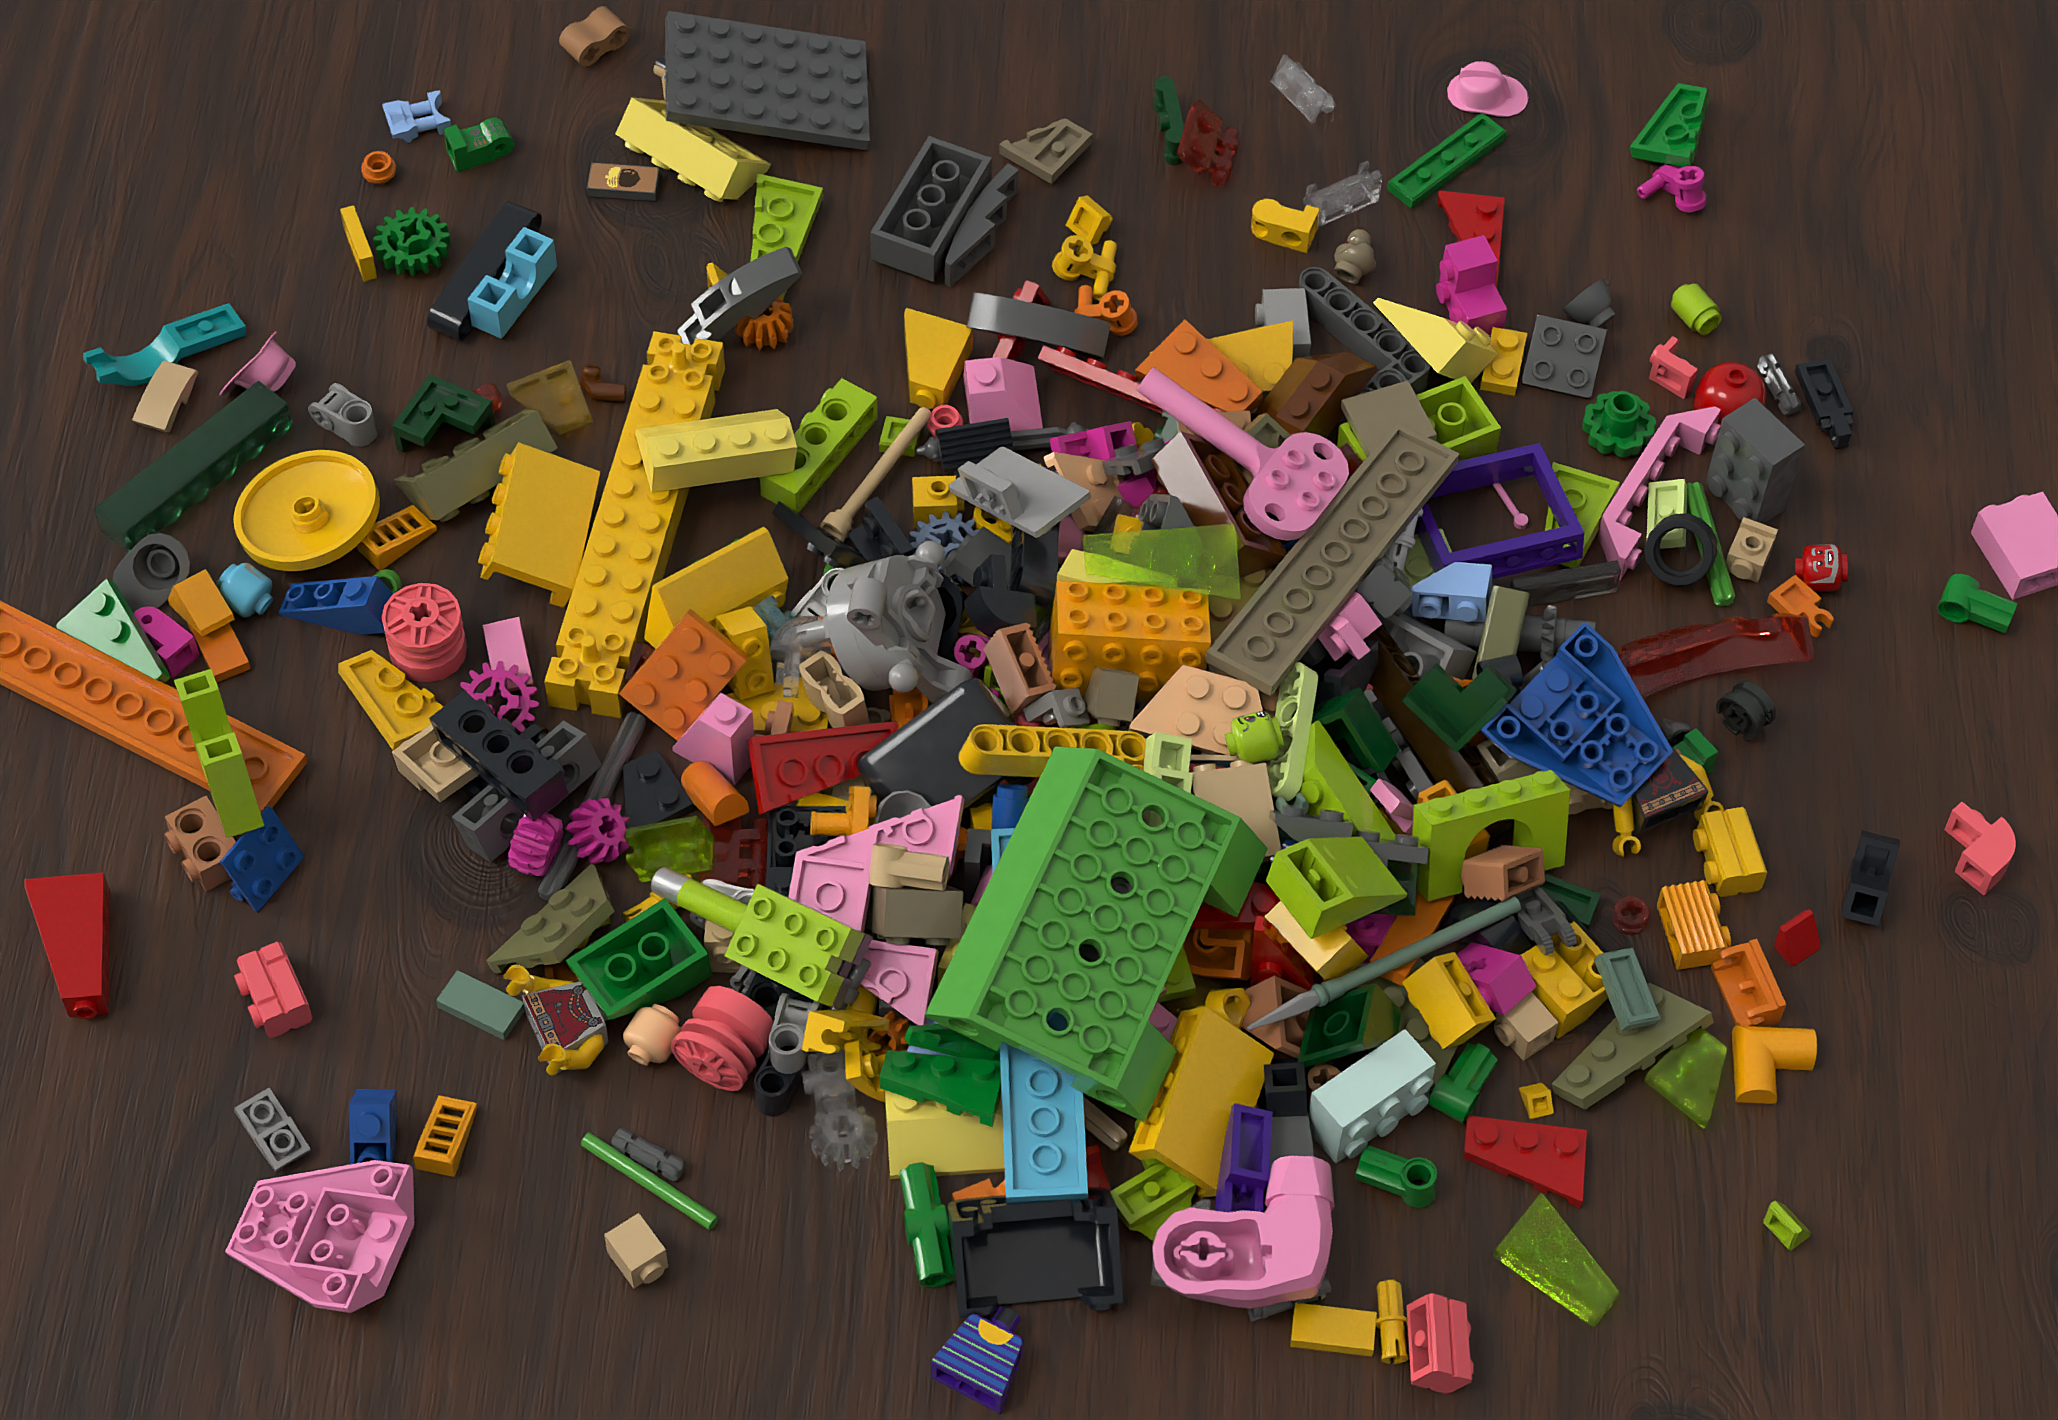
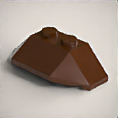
M1350 352L1298 357L1255 411V417L1266 413L1269 414L1290 435L1307 432L1327 438L1344 415L1341 409L1342 400L1359 395L1378 368L1376 365Z

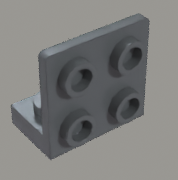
M1537 314L1522 383L1578 397L1590 398L1607 329Z

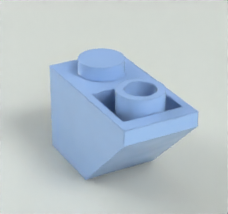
M1454 562L1413 585V616L1485 623L1493 588L1492 565Z

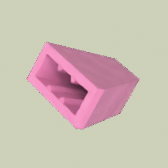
M720 693L672 747L673 752L693 763L696 761L711 763L735 786L751 767L747 740L754 737L753 712L751 709Z

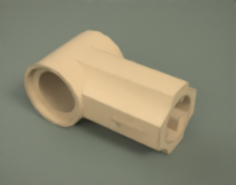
M873 844L868 884L888 888H903L904 885L939 891L945 890L950 870L949 856L907 851V847L900 845Z

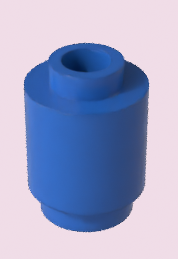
M1001 784L997 786V794L993 795L991 829L1016 827L1031 797L1028 795L1027 786L1018 784Z

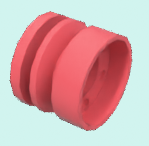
M417 583L403 587L390 597L384 605L382 623L392 665L405 673V678L414 682L431 683L443 680L455 673L465 661L467 642L460 607L454 595L437 584Z
M711 986L705 991L693 1009V1019H688L683 1024L681 1031L671 1042V1050L678 1062L700 1080L719 1089L738 1091L748 1079L747 1075L754 1070L756 1066L755 1058H760L768 1048L769 1035L774 1021L760 1005L747 996L726 987Z

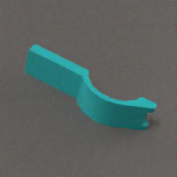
M230 303L164 325L158 337L149 346L137 353L114 357L105 353L99 347L83 353V359L86 364H92L96 370V378L99 383L130 386L146 384L150 382L163 361L177 364L183 357L246 336V326Z

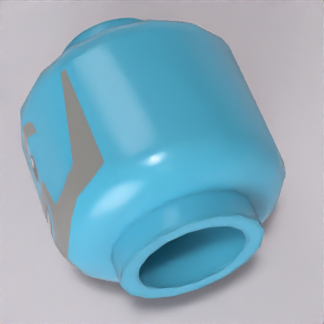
M242 563L238 566L236 564L230 565L216 584L228 607L242 618L250 617L255 612L262 615L274 599L270 595L272 590L271 579L249 563Z

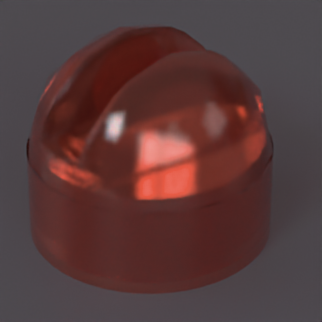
M494 383L484 384L473 391L475 394L492 400L494 413L499 410L501 394Z

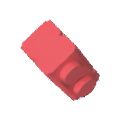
M277 941L262 947L260 951L255 950L238 957L237 964L240 973L235 974L234 978L242 997L250 994L253 1004L247 1006L256 1028L264 1026L268 1038H274L289 1032L291 1028L296 1029L311 1023L313 1017L309 1004L281 942Z
M1431 1293L1408 1304L1406 1308L1411 1384L1423 1388L1430 1387L1433 1391L1446 1394L1471 1383L1474 1364L1470 1359L1469 1336L1471 1325L1467 1320L1466 1303L1454 1299L1447 1300V1297Z

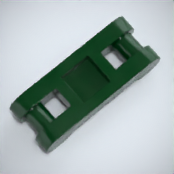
M1162 76L1155 81L1154 92L1156 95L1154 96L1153 108L1158 113L1159 131H1165L1166 134L1164 160L1170 165H1179L1184 160L1186 133L1175 83L1170 77Z

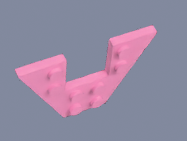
M957 795L954 796L955 799L924 810L922 808L914 810L911 814L901 818L894 817L869 826V829L845 837L843 835L829 840L824 845L812 846L797 851L788 897L864 933L872 887L868 882L873 844L900 845L907 847V851L949 856V875H952L965 799L963 796ZM872 940L864 956L865 959L871 962V966L860 985L916 1025H927L928 1018L924 1015L931 1001L939 951L935 948L890 944Z

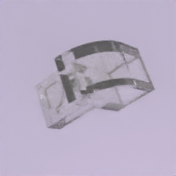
M800 616L791 619L777 630L770 646L771 660L785 661L784 663L777 662L776 685H783V697L798 698L800 662H804L820 650L831 655V643L828 641L804 648L797 640L798 636L806 635V632L796 633L799 624L822 620L823 616Z

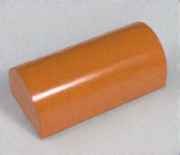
M696 761L690 764L683 772L681 786L694 805L715 826L749 813L747 800L711 763Z

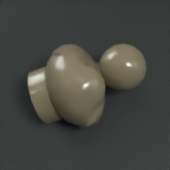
M1363 229L1352 231L1346 243L1339 245L1335 251L1336 266L1333 272L1338 278L1347 283L1357 284L1361 276L1371 273L1376 266L1374 251L1370 246L1371 237L1367 231Z

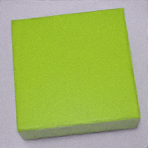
M886 416L879 442V452L887 451L910 419ZM921 430L902 455L915 457Z

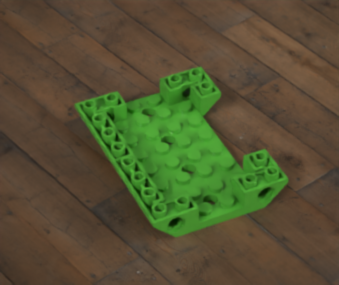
M1054 747L924 1016L995 1051H998L1001 1043L1004 1042L1075 1076L1071 1085L1072 1088L1144 1122L1177 1051L1148 1019L1202 901L1237 917L1268 848L1241 817L1099 749ZM1145 811L1158 813L1162 819V825L1159 827L1148 826L1142 819V813ZM1115 877L1125 878L1131 885V891L1127 894L1117 893L1111 886V879ZM1085 944L1093 945L1099 951L1100 959L1095 962L1085 961L1079 954V947ZM1051 1013H1059L1066 1018L1068 1027L1063 1031H1055L1048 1026L1046 1016Z

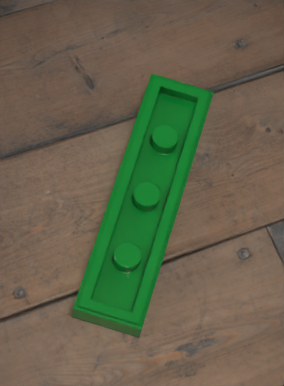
M1482 112L1388 181L1387 190L1412 209L1504 141L1507 131Z

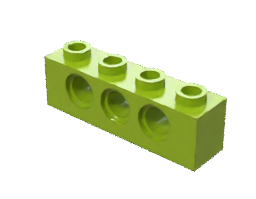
M843 378L840 379L833 389H827L821 398L820 404L813 412H808L804 416L800 428L794 433L797 444L794 472L759 477L761 496L775 504L780 501L799 513L878 419L877 397Z

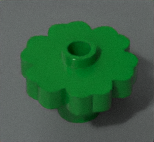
M1612 391L1608 394L1598 395L1596 404L1586 406L1582 430L1589 434V445L1597 448L1600 453L1609 454L1614 451L1617 456L1625 458L1630 455H1638L1641 452L1642 445L1649 444L1654 435L1656 419L1648 414L1649 404L1641 401L1637 395L1626 391Z

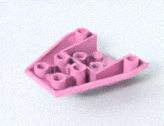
M373 1160L257 1181L225 1252L230 1257L316 1308L352 1313L384 1296L414 1227L413 1168L407 1164Z

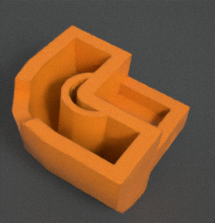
M1190 928L1183 947L1191 973L1209 979L1247 981L1251 977L1254 930Z

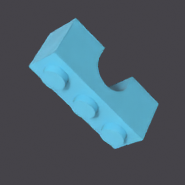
M526 227L522 228L505 250L506 265L501 278L497 280L486 275L467 299L472 326L501 339L557 268L554 240Z

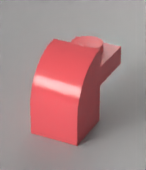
M1961 802L1952 810L1944 829L1967 848L1962 852L1954 872L1985 896L2003 878L2015 851V835L2011 826L2002 816L1991 825L1980 812L1971 809Z

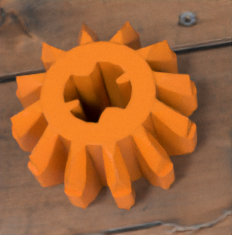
M779 296L756 319L744 316L735 325V332L738 338H743L746 347L756 344L759 351L764 345H769L775 349L777 342L786 343L788 333L792 332V309L789 303H784L782 297Z

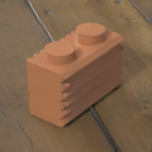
M1028 623L995 631L996 633L993 634L991 640L983 647L1011 715L1024 713L1023 708L1047 693L1054 691L1057 686L1052 683L1054 678L1049 676L1051 672L1046 670L1048 665L1043 663L1045 658L1041 656L1042 651L1038 650L1039 645L1035 643L1037 638L1032 636L1033 631L1029 629L1031 625Z
M1501 845V847L1493 848V850L1464 860L1461 871L1464 895L1468 899L1473 897L1474 899L1480 898L1481 900L1486 898L1487 900L1494 899L1496 901L1500 899L1504 901L1542 885L1545 882L1543 850L1541 848Z

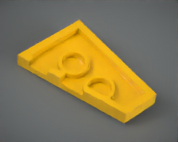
M373 650L338 663V673L393 751L403 742L411 739L431 724L429 718L444 707L435 701L434 694L425 688L422 690L405 679V673Z

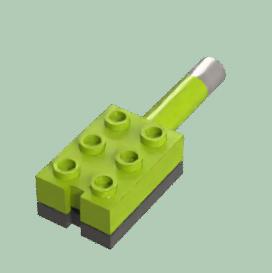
M669 867L659 869L651 882V889L655 895L665 898L734 933L724 955L725 957L819 1003L840 1010L853 982L847 978L853 964L860 966L873 938L757 884L747 905Z

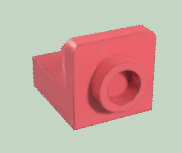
M1672 336L1665 345L1659 344L1653 351L1649 360L1652 363L1649 379L1685 399L1692 391L1698 369L1685 359L1675 355L1679 339Z

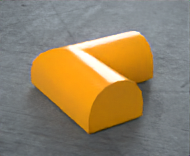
M1758 1026L1733 1027L1731 1033L1736 1102L1776 1104L1775 1069L1813 1071L1817 1054V1038L1814 1029Z

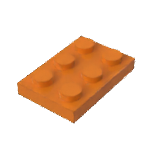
M689 609L622 688L619 695L678 741L743 666L749 655L692 609Z

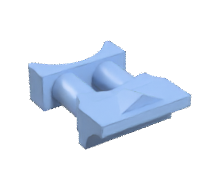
M440 90L427 93V101L409 105L408 101L400 100L382 104L392 137L402 138L406 143H409L418 137L420 132L437 128L439 135L444 134L443 128L450 127L451 122L449 118L437 112L442 104ZM432 114L431 116H427V117H423V118H419V119H415V120H414V118H416V117H420V116Z

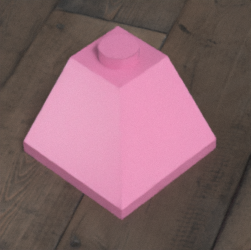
M1003 357L965 361L963 379L970 424L1008 418L1011 431L1043 428L1034 366Z

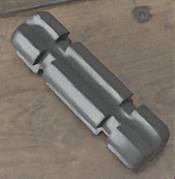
M1772 353L1767 356L1763 355L1759 358L1757 366L1761 374L1766 377L1764 380L1774 399L1780 402L1778 406L1785 416L1798 413L1801 402L1797 394L1792 393L1794 389L1783 368L1779 367L1781 364L1776 355Z
M619 1128L611 1141L613 1148L624 1155L627 1153L631 1154L629 1158L655 1172L663 1171L662 1176L671 1181L679 1180L686 1168L685 1161L674 1154L666 1155L667 1150L641 1136L637 1139L634 1138L635 1133L626 1128Z

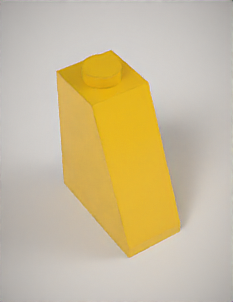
M906 308L904 312V336L910 403L928 409L947 405L964 369L965 361L968 360L972 352L973 329L966 328L967 325Z

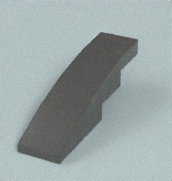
M1008 163L986 185L967 211L955 233L945 260V284L951 287L995 247V230L1007 219V202L1018 193L1019 170Z

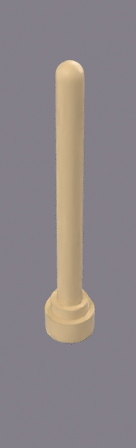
M921 407L918 409L842 509L829 512L820 524L821 528L844 542L852 530V518L930 419L931 411L928 408Z

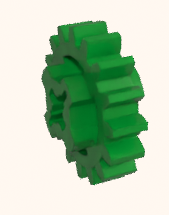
M410 207L408 214L405 215L400 210H396V218L392 219L386 216L384 217L385 226L376 227L377 236L373 237L377 259L384 261L387 270L395 266L397 275H401L404 270H409L410 275L415 276L418 269H422L427 274L429 273V265L432 264L440 267V257L448 258L449 256L448 247H451V240L446 222L441 223L440 215L438 214L429 217L428 209L424 208L420 214H416L414 207Z

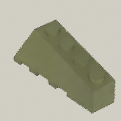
M523 410L484 431V440L479 441L478 438L465 441L454 447V456L450 458L444 456L436 460L433 458L422 464L423 472L413 478L403 474L394 479L396 485L428 519L445 522L460 513L458 509L460 506L467 502L475 504L490 495L488 491L490 488L498 483H502L503 475L499 474L501 461L506 453L511 455L518 442L547 453L557 449L538 410Z

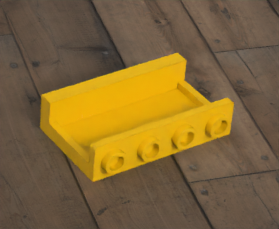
M518 442L511 455L507 453L504 455L499 467V474L503 475L502 483H498L493 494L492 504L497 505L495 513H491L485 529V533L489 534L490 538L489 542H485L478 560V563L483 565L481 578L488 580L493 572H498L552 591L550 604L564 608L571 598L582 562L600 471Z
M1204 1006L1180 1011L1169 1041L1177 1051L1144 1122L1140 1120L1129 1150L1130 1154L1140 1160L1156 1158L1195 1183L1197 1187L1194 1194L1200 1198L1216 1196L1221 1157L1231 1107L1236 1103L1257 1108V1100L1265 1082L1264 1065L1271 1064L1274 1055L1265 1046Z

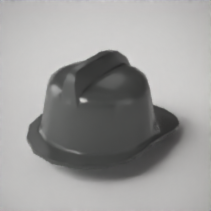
M162 533L148 535L139 541L118 564L112 581L116 583L132 611L147 606L158 608L166 602L172 587L187 578L190 572L188 552L184 545L171 535Z

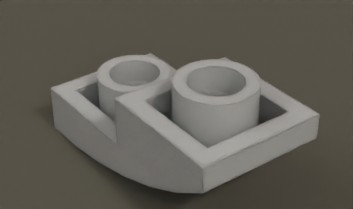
M270 1087L234 1108L239 1120L275 1172L311 1151L290 1116H287Z

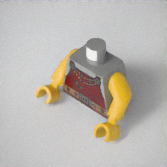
M517 964L509 967L503 975L505 980H512L506 987V991L511 996H517L522 990L525 993L522 996L525 1013L542 1049L538 1060L540 1062L547 1061L549 1064L546 1072L554 1076L563 1070L588 1068L608 1042L604 1021L609 1019L580 981L574 983L572 981L533 976L529 974L525 967Z

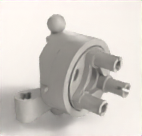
M925 541L920 544L916 555H895L842 570L835 577L830 587L825 604L827 614L822 620L799 624L796 629V633L806 632V635L797 637L799 644L804 648L826 641L832 643L842 674L851 678L862 688L870 691L893 688L899 693H908L917 687L933 704L962 682L972 679V673L968 668L937 655L946 614L937 590L943 581V577L937 568L942 566L945 560V550L936 541Z

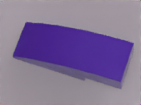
M1236 1103L1231 1107L1221 1157L1215 1211L1263 1212L1264 1188L1269 1182L1272 1111Z

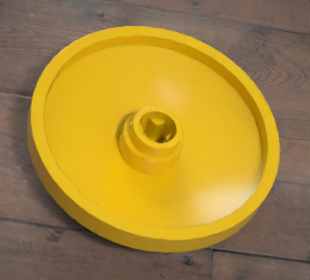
M313 450L297 453L268 466L246 486L235 507L234 529L245 552L254 561L265 567L281 571H302L317 568L341 558L354 549L367 536L379 512V491L369 469L351 455L332 450Z

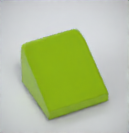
M1773 1201L1770 1204L1763 1222L1788 1250H1793L1810 1237L1811 1232L1787 1206L1777 1201Z

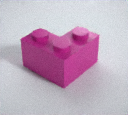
M1485 235L1445 245L1443 261H1440L1439 264L1441 274L1439 283L1436 284V293L1439 301L1442 304H1446L1451 321L1458 323L1461 320L1472 329L1479 327L1485 333L1491 335L1493 327L1504 329L1507 308L1494 285L1498 260Z

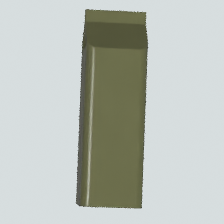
M1493 585L1472 680L1477 677V662L1517 654L1530 593Z

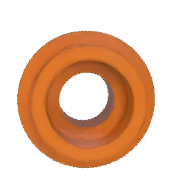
M371 152L362 163V175L371 183L381 184L388 182L396 174L395 161L385 152Z

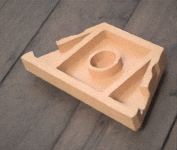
M1058 452L1044 456L1048 468L1054 465L1060 476L1088 489L1091 498L1082 504L1077 511L1071 513L1079 530L1113 535L1117 514L1135 518L1117 489L1118 484L1125 475L1106 476L1102 464L1105 460Z
M1182 665L1131 722L1128 731L1137 732L1148 737L1154 732L1191 738L1192 749L1214 755H1229L1224 734L1231 732V721L1233 718L1263 711L1259 691L1245 681Z

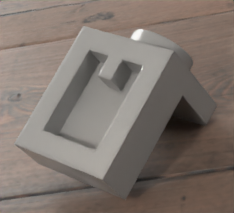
M1079 688L1051 691L1023 708L1027 722L1044 721L1045 725L1058 723L1060 728L1081 727L1090 723Z

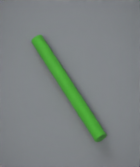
M588 1132L583 1137L581 1146L708 1230L713 1229L719 1217L592 1133Z

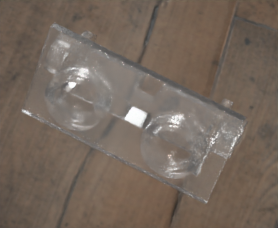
M1286 54L1283 55L1271 82L1312 123H1315L1319 112L1325 111L1329 113L1334 109L1336 105L1334 96L1327 93L1320 85H1316L1314 83L1315 80L1303 69L1300 62H1294Z

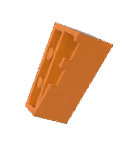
M1184 320L1135 369L1136 378H1138L1139 382H1142L1148 372L1155 367L1211 408L1214 407L1224 412L1250 410L1251 415L1263 402V391L1187 320Z

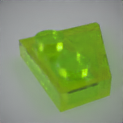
M1698 1027L1686 1035L1687 1041L1676 1049L1672 1048L1646 1074L1645 1082L1704 1129L1711 1117L1727 1047L1707 1031Z

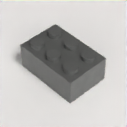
M1753 398L1722 419L1705 484L1713 495L1720 497L1733 510L1738 519L1742 520L1745 517L1764 524L1786 509L1805 444L1756 398Z

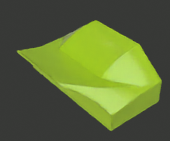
M1160 1161L1110 1192L1117 1205V1214L1129 1230L1139 1231L1154 1242L1157 1230L1173 1213L1191 1208V1199L1197 1185Z

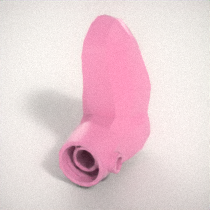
M1287 1156L1275 1160L1271 1166L1265 1205L1267 1206L1265 1213L1258 1211L1221 1212L1198 1208H1188L1173 1213L1157 1230L1152 1247L1157 1273L1166 1285L1176 1293L1191 1299L1231 1307L1251 1309L1285 1301L1312 1298L1318 1293L1326 1274L1333 1234L1331 1211L1334 1209L1335 1204L1332 1172L1329 1163L1313 1156Z

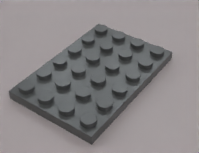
M668 11L665 19L666 121L867 150L870 136L866 42Z

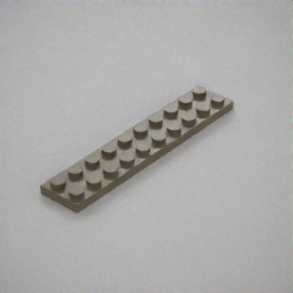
M1396 422L1340 489L1312 528L1298 540L1208 649L1205 662L1271 696L1291 672L1296 662H1299L1356 591L1362 580L1373 570L1375 563L1385 555L1458 464L1460 453Z

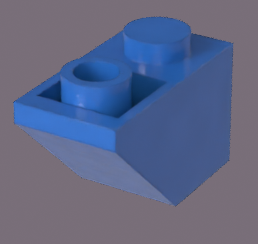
M356 1089L349 1103L350 1165L373 1160L394 1163L397 1137L396 1089Z

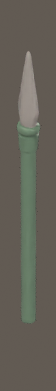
M1515 896L1339 978L1335 977L1321 984H1314L1310 991L1299 994L1247 1026V1030H1253L1302 1014L1317 1005L1319 1007L1326 1006L1328 1002L1344 995V992L1521 911L1520 902Z

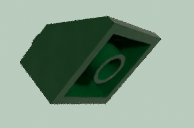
M1376 983L1345 992L1344 995L1328 1002L1326 1006L1319 1007L1317 1005L1309 1010L1298 1062H1304V1068L1378 1048L1398 1034L1402 1011Z

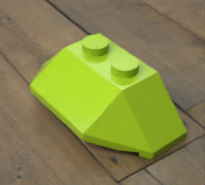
M1319 720L1315 721L1310 727L1303 779L1298 793L1301 792L1308 802L1309 807L1306 814L1320 816L1321 809L1340 811L1344 813L1343 819H1348L1353 823L1352 835L1356 836L1359 829L1380 832V839L1395 840V833ZM1296 795L1293 799L1287 802L1288 805H1293L1295 803Z

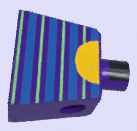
M1004 1306L999 1307L991 1321L977 1314L970 1315L932 1359L931 1378L1000 1414L1006 1403L1023 1356L1024 1340L1013 1333L1021 1320L1020 1316L1012 1309Z

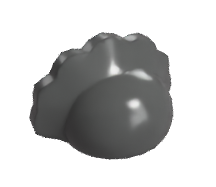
M1666 718L1660 721L1662 733L1671 747L1682 742L1684 736L1692 731V728L1684 722H1675Z

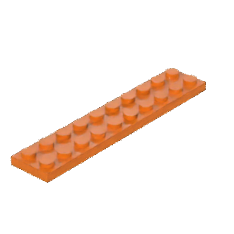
M0 601L1 685L210 791L177 689L155 680L78 639ZM227 715L231 730L235 733L260 813L267 805L273 808L308 763L306 754Z

